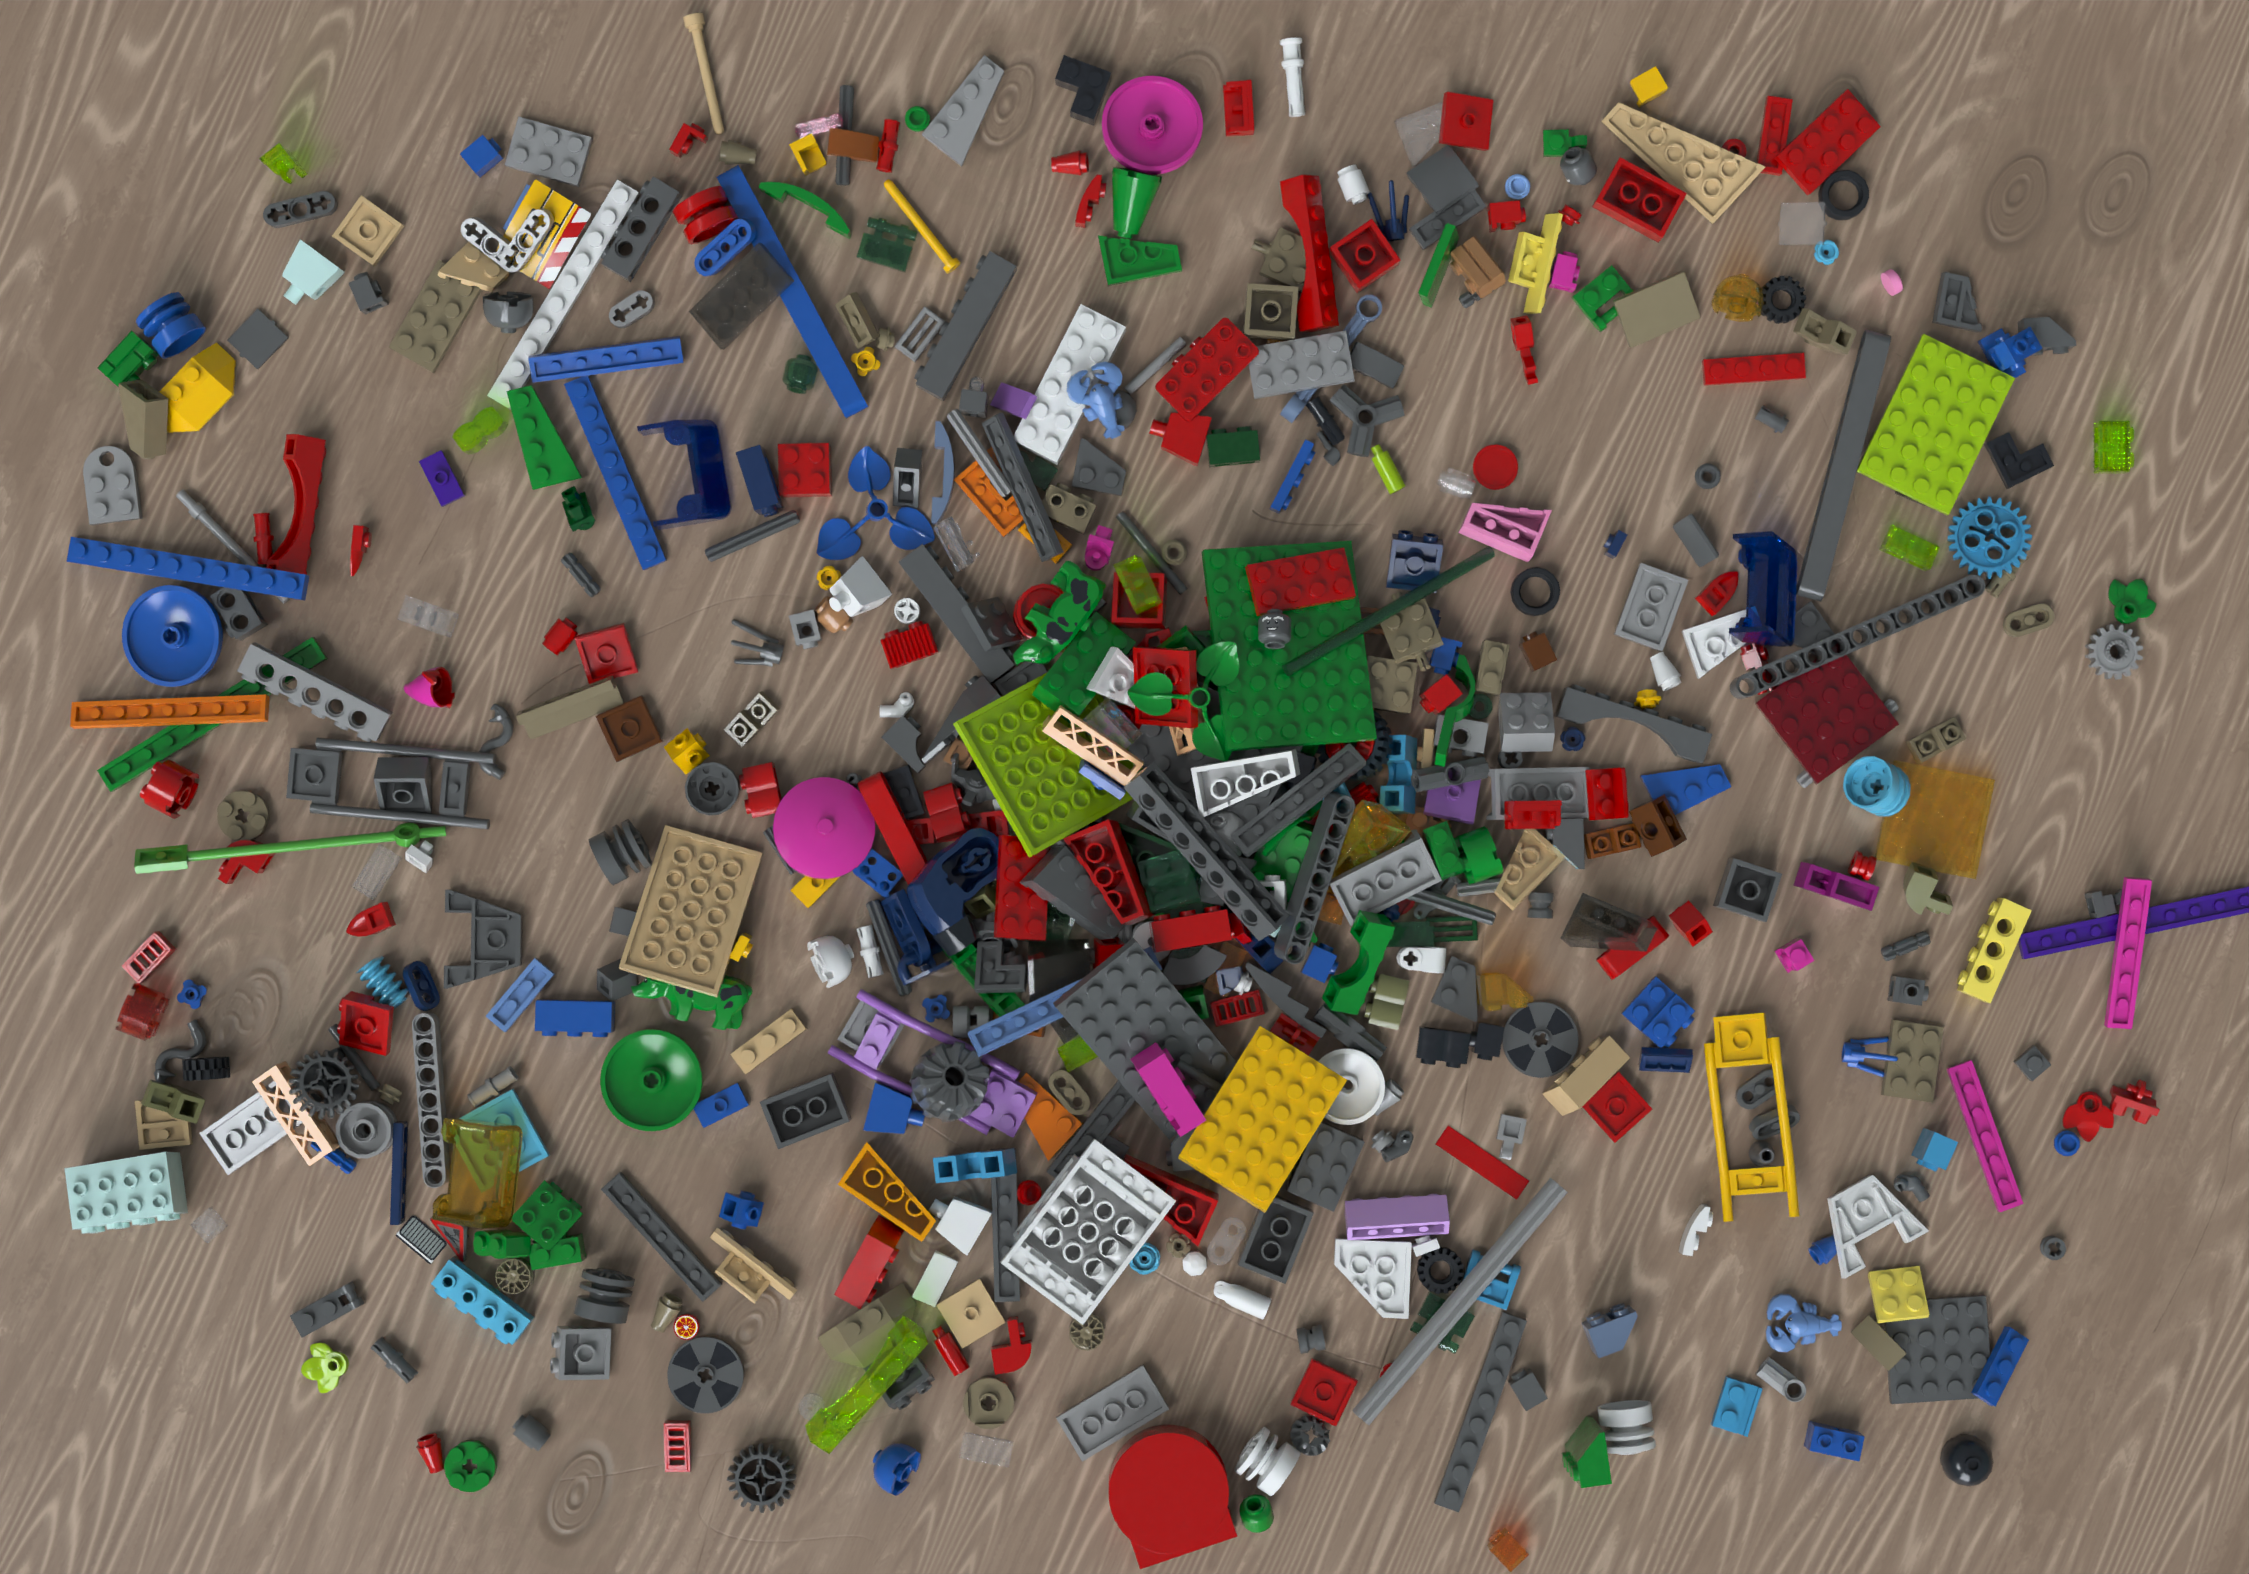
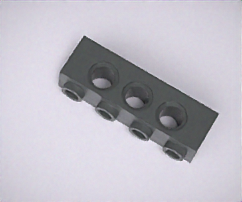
M652 177L651 181L647 180L640 191L642 196L637 203L634 202L627 212L629 216L624 225L620 224L614 234V237H616L612 246L608 245L601 255V259H603L601 264L605 268L630 283L672 215L673 209L682 198L679 191L655 177ZM657 201L659 203L658 209L652 213L647 212L648 203ZM637 223L646 224V229L641 234H635L633 231ZM624 245H632L633 250L630 255H621V248Z

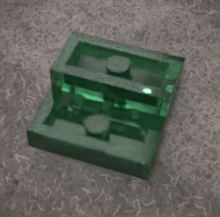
M1179 850L1137 862L1142 885L1146 890L1150 912L1153 915L1201 901L1193 866Z

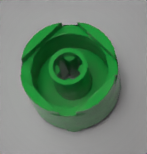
M1485 826L1454 838L1460 858H1462L1465 865L1464 874L1469 885L1503 873L1501 860L1496 853V846L1489 830Z

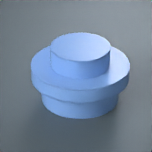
M1521 174L1510 176L1505 183L1506 194L1514 200L1525 198L1530 191L1529 180Z

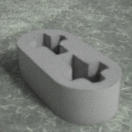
M639 290L611 308L609 312L610 321L618 328H626L653 310V297L646 291ZM639 297L649 299L646 302V308L643 309L639 306L633 310L632 307L639 303L637 300ZM629 309L631 310V312L625 315V322L615 321L617 311L620 310L624 313Z

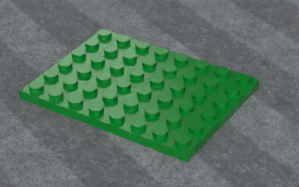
M1352 541L1204 549L1201 553L1212 644L1224 641L1235 642L1240 663L1236 679L1228 685L1218 686L1225 751L1376 740L1377 735ZM1344 548L1356 597L1349 600L1283 611V614L1291 618V640L1285 644V647L1280 649L1266 648L1258 640V620L1260 616L1256 615L1245 567L1249 564Z

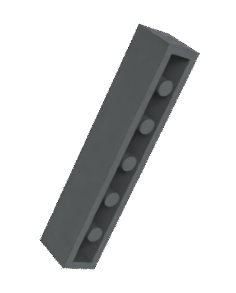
M989 251L987 257L982 255L976 266V269L979 270L975 278H969L964 287L966 294L963 300L958 299L951 311L954 314L950 323L946 321L939 332V335L942 336L939 343H933L927 354V357L930 359L925 367L920 366L914 377L917 380L916 386L941 401L945 400L1017 271L1016 265Z
M921 544L900 560L899 564L990 684L994 683L1015 667L1012 662L1014 660L1013 654L1008 647L985 652L961 611V608L967 604L966 601L970 597L961 586L956 589L951 582L954 576L946 566L941 569L936 562L939 556L932 547L929 546L926 549Z

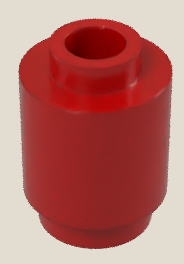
M566 617L564 620L558 618L545 634V640L542 644L558 656L561 651L565 652L575 639V636L579 634L575 630L578 626Z

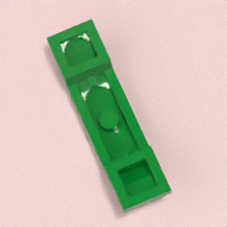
M761 182L758 186L761 192L781 203L789 195L828 216L825 222L827 228L850 239L852 234L842 217L827 202L815 194L800 187L780 182Z
M971 943L952 956H948L943 950L949 960H952V964L974 989L977 949ZM1015 992L977 993L999 1017L1025 1006Z

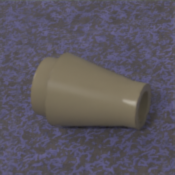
M728 140V142L722 141L719 161L725 162V165L755 164L757 149H751L731 140Z
M664 1293L663 1297H659L651 1327L658 1332H665L668 1325L682 1310V1300L671 1293Z

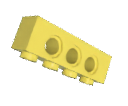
M1997 898L1996 901L1991 903L1987 913L1990 915L1986 924H1982L1978 931L1977 937L1980 939L1976 948L1972 947L1967 956L1968 966L1958 976V991L1983 1002L1991 1003L2032 910L2005 898ZM2001 919H2004L2007 923V929L2003 933H2000L1997 929V924ZM1991 942L1997 946V952L1993 956L1987 953V946ZM1983 965L1987 970V974L1983 979H1979L1976 971L1978 967Z

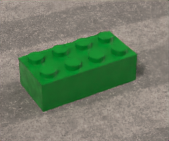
M1097 612L1091 617L1093 621L1085 632L1081 630L1039 682L1032 694L1054 712L1061 705L1077 717H1080L1098 694L1086 688L1109 649L1117 647L1127 656L1136 641ZM1061 714L1060 717L1071 724V721Z

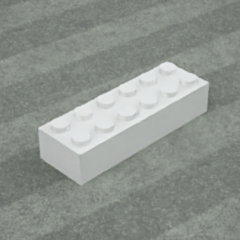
M1080 304L1035 393L1037 399L1026 419L1022 418L1013 436L1018 446L1058 466L1084 415L1082 409L1088 407V405L1077 404L1070 400L1067 393V382L1075 373L1087 370L1088 373L1081 378L1080 382L1084 383L1085 379L1090 377V384L1086 392L1089 395L1092 387L1101 381L1097 379L1095 374H1104L1103 370L1092 371L1091 367L1100 362H1111L1126 332L1125 326Z

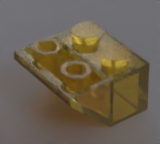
M1504 973L1476 974L1477 1004L1484 1007V1010H1502V1005L1507 1004L1512 1009L1528 1007L1527 1003L1534 1002L1533 996Z

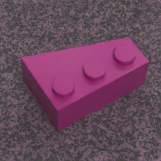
M1155 1042L1130 1059L1163 1114L1180 1137L1206 1121L1194 1101L1197 1098L1189 1085L1185 1087L1182 1082L1185 1080V1077L1178 1067L1173 1068L1171 1065L1174 1059L1167 1048L1161 1050Z

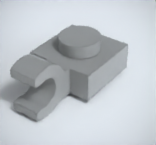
M1504 1114L1500 1115L1496 1139L1503 1140L1499 1158L1511 1160L1514 1143L1522 1144L1527 1119Z

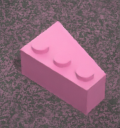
M1472 503L1458 533L1525 562H1529L1534 555L1552 510L1540 511L1522 507L1508 508L1501 505Z

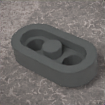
M1762 1070L1739 1086L1735 1093L1736 1102L1745 1109H1754L1774 1096L1776 1093L1773 1070ZM1767 1077H1771L1773 1080L1770 1086H1766L1764 1083ZM1750 1091L1752 1098L1746 1101L1744 1093Z
M1787 1105L1790 1128H1792L1799 1122L1800 1115L1793 1105ZM1778 1109L1758 1115L1752 1120L1749 1130L1755 1139L1764 1140L1780 1133Z

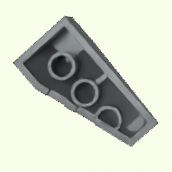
M975 675L965 684L967 689L961 694L921 759L924 764L931 761L960 736L953 723L1001 698L983 675L980 678Z

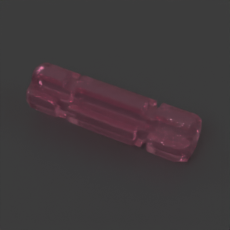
M836 113L829 115L830 118L824 116L807 121L808 124L806 122L797 123L795 125V133L798 138H803L811 133L817 135L828 132L830 128H842L844 121L841 115Z

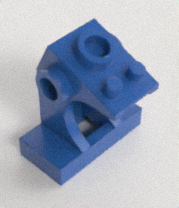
M2031 327L2012 337L2009 333L2005 334L2001 328L1977 341L1990 365L2014 378L2026 373L2023 367L2026 364L2024 359L2043 349Z

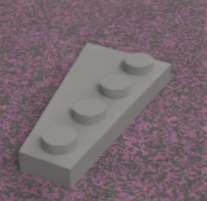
M984 55L922 133L924 138L961 167L1001 82L1004 70Z

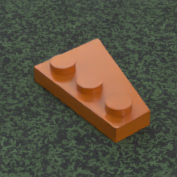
M1026 1072L1018 1082L1036 1091L1038 1094L1025 1120L1049 1161L1083 1123Z

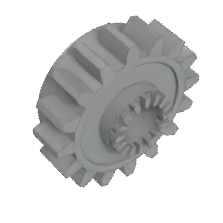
M2113 624L2106 625V630L2098 628V635H2090L2089 638L2092 642L2085 645L2089 649V654L2085 655V658H2090L2091 663L2088 666L2089 668L2095 667L2097 669L2096 675L2105 673V679H2111L2114 676L2115 680L2122 678V674L2130 676V669L2135 670L2139 668L2135 661L2143 659L2141 655L2137 654L2139 650L2143 649V646L2136 645L2140 638L2139 636L2131 637L2132 629L2123 631V625H2117L2114 629ZM2112 645L2118 650L2116 658L2111 657L2109 651Z

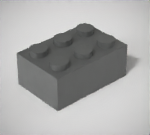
M834 1072L760 1101L778 1149L847 1123L852 1119Z
M1322 1121L1299 1157L1286 1190L1334 1212L1365 1143L1364 1140Z
M1276 1195L1265 1213L1260 1209L1257 1210L1238 1258V1265L1286 1284L1314 1214L1313 1210Z

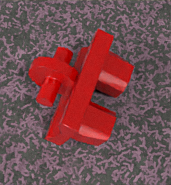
M1283 1013L1279 1015L1270 1030L1271 1033L1308 1056L1320 1039V1037Z
M2138 1080L2136 1085L2128 1083L2126 1090L2112 1085L2110 1090L2112 1097L2110 1103L2111 1113L2124 1116L2127 1107L2134 1108L2132 1118L2142 1124H2146L2152 1115H2158L2160 1109L2156 1107V1100L2151 1098L2153 1091L2146 1089L2145 1081Z

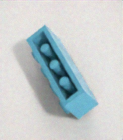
M455 1257L448 1260L431 1283L435 1287L434 1291L439 1296L445 1299L449 1297L455 1302L454 1306L464 1314L469 1312L476 1318L475 1322L484 1329L489 1327L496 1333L495 1337L504 1344L510 1343L513 1345L517 1342L534 1319V1316Z

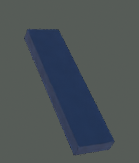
M407 1121L393 1123L390 1225H400L405 1222L408 1148Z

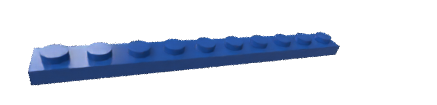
M76 537L70 538L67 562L304 601L306 600L310 576Z

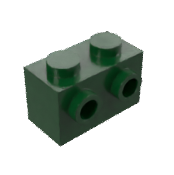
M1251 426L1236 428L1237 432L1227 433L1226 429L1211 430V434H1208L1206 437L1209 468L1260 463L1258 430H1252Z

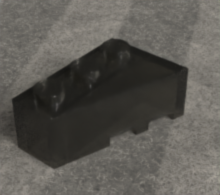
M1582 893L1561 939L1570 947L1647 951L1657 928L1643 917Z

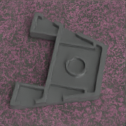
M451 889L445 890V912L471 913V965H445L444 989L522 965V914Z

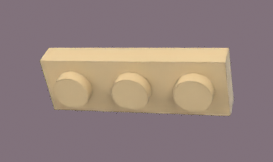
M790 1009L730 1055L742 1071L747 1074L807 1028L795 1011Z

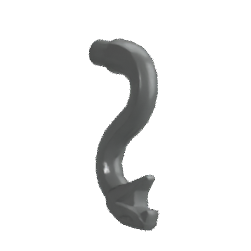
M493 704L491 710L495 711V716L489 722H501L503 732L500 736L484 743L479 752L490 753L491 750L506 744L512 736V720L508 712L498 704ZM479 762L481 769L489 776L492 775L498 780H501L504 776L505 771L498 768L495 763Z
M196 1019L187 1024L194 1039V1046L191 1049L170 1048L158 1056L155 1063L156 1071L154 1072L157 1082L166 1084L165 1081L168 1077L176 1076L166 1070L168 1060L172 1058L192 1059L204 1050L207 1038L203 1028L199 1026Z

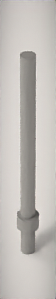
M181 490L176 495L189 509L188 513L195 520L199 519L244 565L260 567L206 513L207 509L200 502L196 503L184 490ZM276 596L283 604L290 599Z

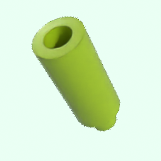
M1380 444L1372 447L1371 451L1375 456L1372 458V461L1389 494L1391 495L1406 487L1388 450L1383 452Z

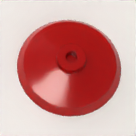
M1498 444L1489 445L1482 448L1475 456L1473 473L1482 486L1492 490L1503 489L1515 480L1518 473V461L1509 448Z

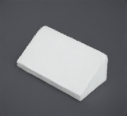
M936 1250L912 1298L935 1307L958 1261Z

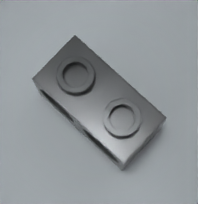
M223 587L210 595L213 601L211 604L217 611L218 616H222L226 622L224 628L231 638L235 637L237 640H244L268 625L248 591ZM233 594L235 603L232 607L228 608L225 604V599L228 595ZM242 616L248 618V625L244 629H240L238 621Z

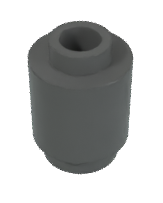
M530 1414L527 1417L521 1415L512 1426L516 1429L513 1435L530 1449L534 1448L537 1451L540 1450L551 1436L547 1432L548 1429Z

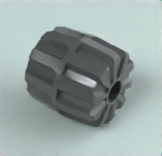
M958 1041L953 1044L941 1043L929 1049L919 1058L912 1071L910 1079L912 1093L910 1096L913 1103H918L923 1109L922 1114L927 1118H939L942 1122H953L970 1115L980 1106L988 1091L987 1085L990 1074L989 1068L982 1064L981 1059L983 1056L978 1057L975 1050L970 1051L966 1049L965 1043Z

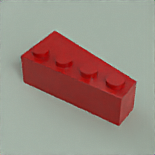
M1108 819L1063 838L1075 853L1079 863L1083 865L1090 875V879L1098 887L1103 898L1121 924L1133 925L1153 916L1118 821Z

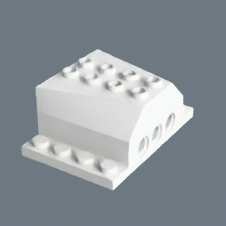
M1093 1139L1080 1157L1075 1153L1073 1154L1072 1158L1063 1167L1013 1233L1016 1242L1001 1260V1264L1083 1325L1176 1200L1096 1139Z

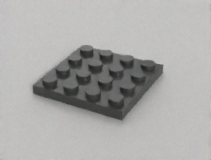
M1985 1295L1928 1298L1927 1304L1930 1314L1928 1318L1884 1323V1328L1888 1335L1907 1353L1888 1371L1889 1400L1891 1404L1978 1399L1971 1392L1990 1356Z

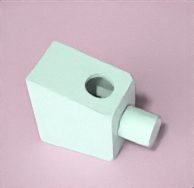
M300 240L282 274V277L292 283L283 296L295 305L304 293L316 300L344 274V271Z

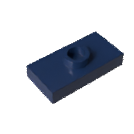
M1642 1047L1638 1063L1639 1071L1690 1073L1693 1050Z

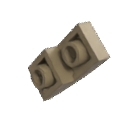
M761 691L743 711L739 712L724 730L743 747L780 708Z
M1952 717L1906 741V744L1916 763L1920 764L1964 741L1966 737L1956 718Z
M1869 1314L1851 1331L1853 1336L1888 1371L1907 1354Z

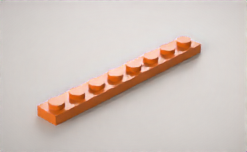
M264 694L72 702L70 727L73 729L268 722L270 697Z

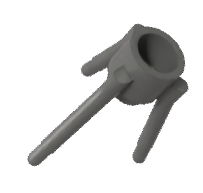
M732 620V624L768 642L763 643V646L760 647L732 640V645L761 652L760 657L765 658L735 659V664L766 665L770 667L773 666V663L780 664L784 645L778 644V639L770 638L737 620Z

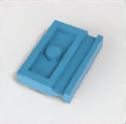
M1726 1376L1711 1425L1748 1437L1763 1388Z

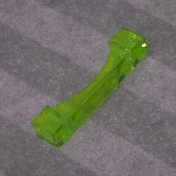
M903 1316L888 1332V1338L878 1356L859 1381L834 1404L825 1409L820 1408L805 1425L812 1444L828 1454L833 1451L929 1344L921 1326L906 1316Z

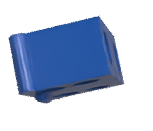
M873 849L862 863L853 870V874L884 898L890 896L889 893L903 877L899 869ZM875 858L877 862L875 865H870L868 860ZM889 874H895L896 879L890 881L888 879Z

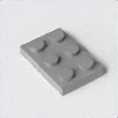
M518 117L505 166L579 187L593 139L586 135Z
M1639 563L1614 635L1662 652L1688 580Z

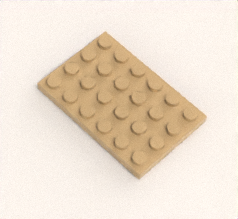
M665 825L619 969L718 997L763 853Z

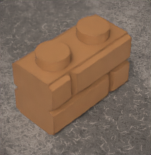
M1473 236L1464 242L1463 245L1451 251L1452 262L1450 266L1457 276L1463 275L1466 279L1464 284L1471 294L1476 292L1483 299L1492 293L1493 290L1505 284L1504 272L1476 237Z

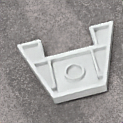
M1868 1175L1827 1198L1841 1278H1847L1866 1267L1855 1243L1894 1222L1904 1243L1911 1242L1929 1231L1874 1175Z

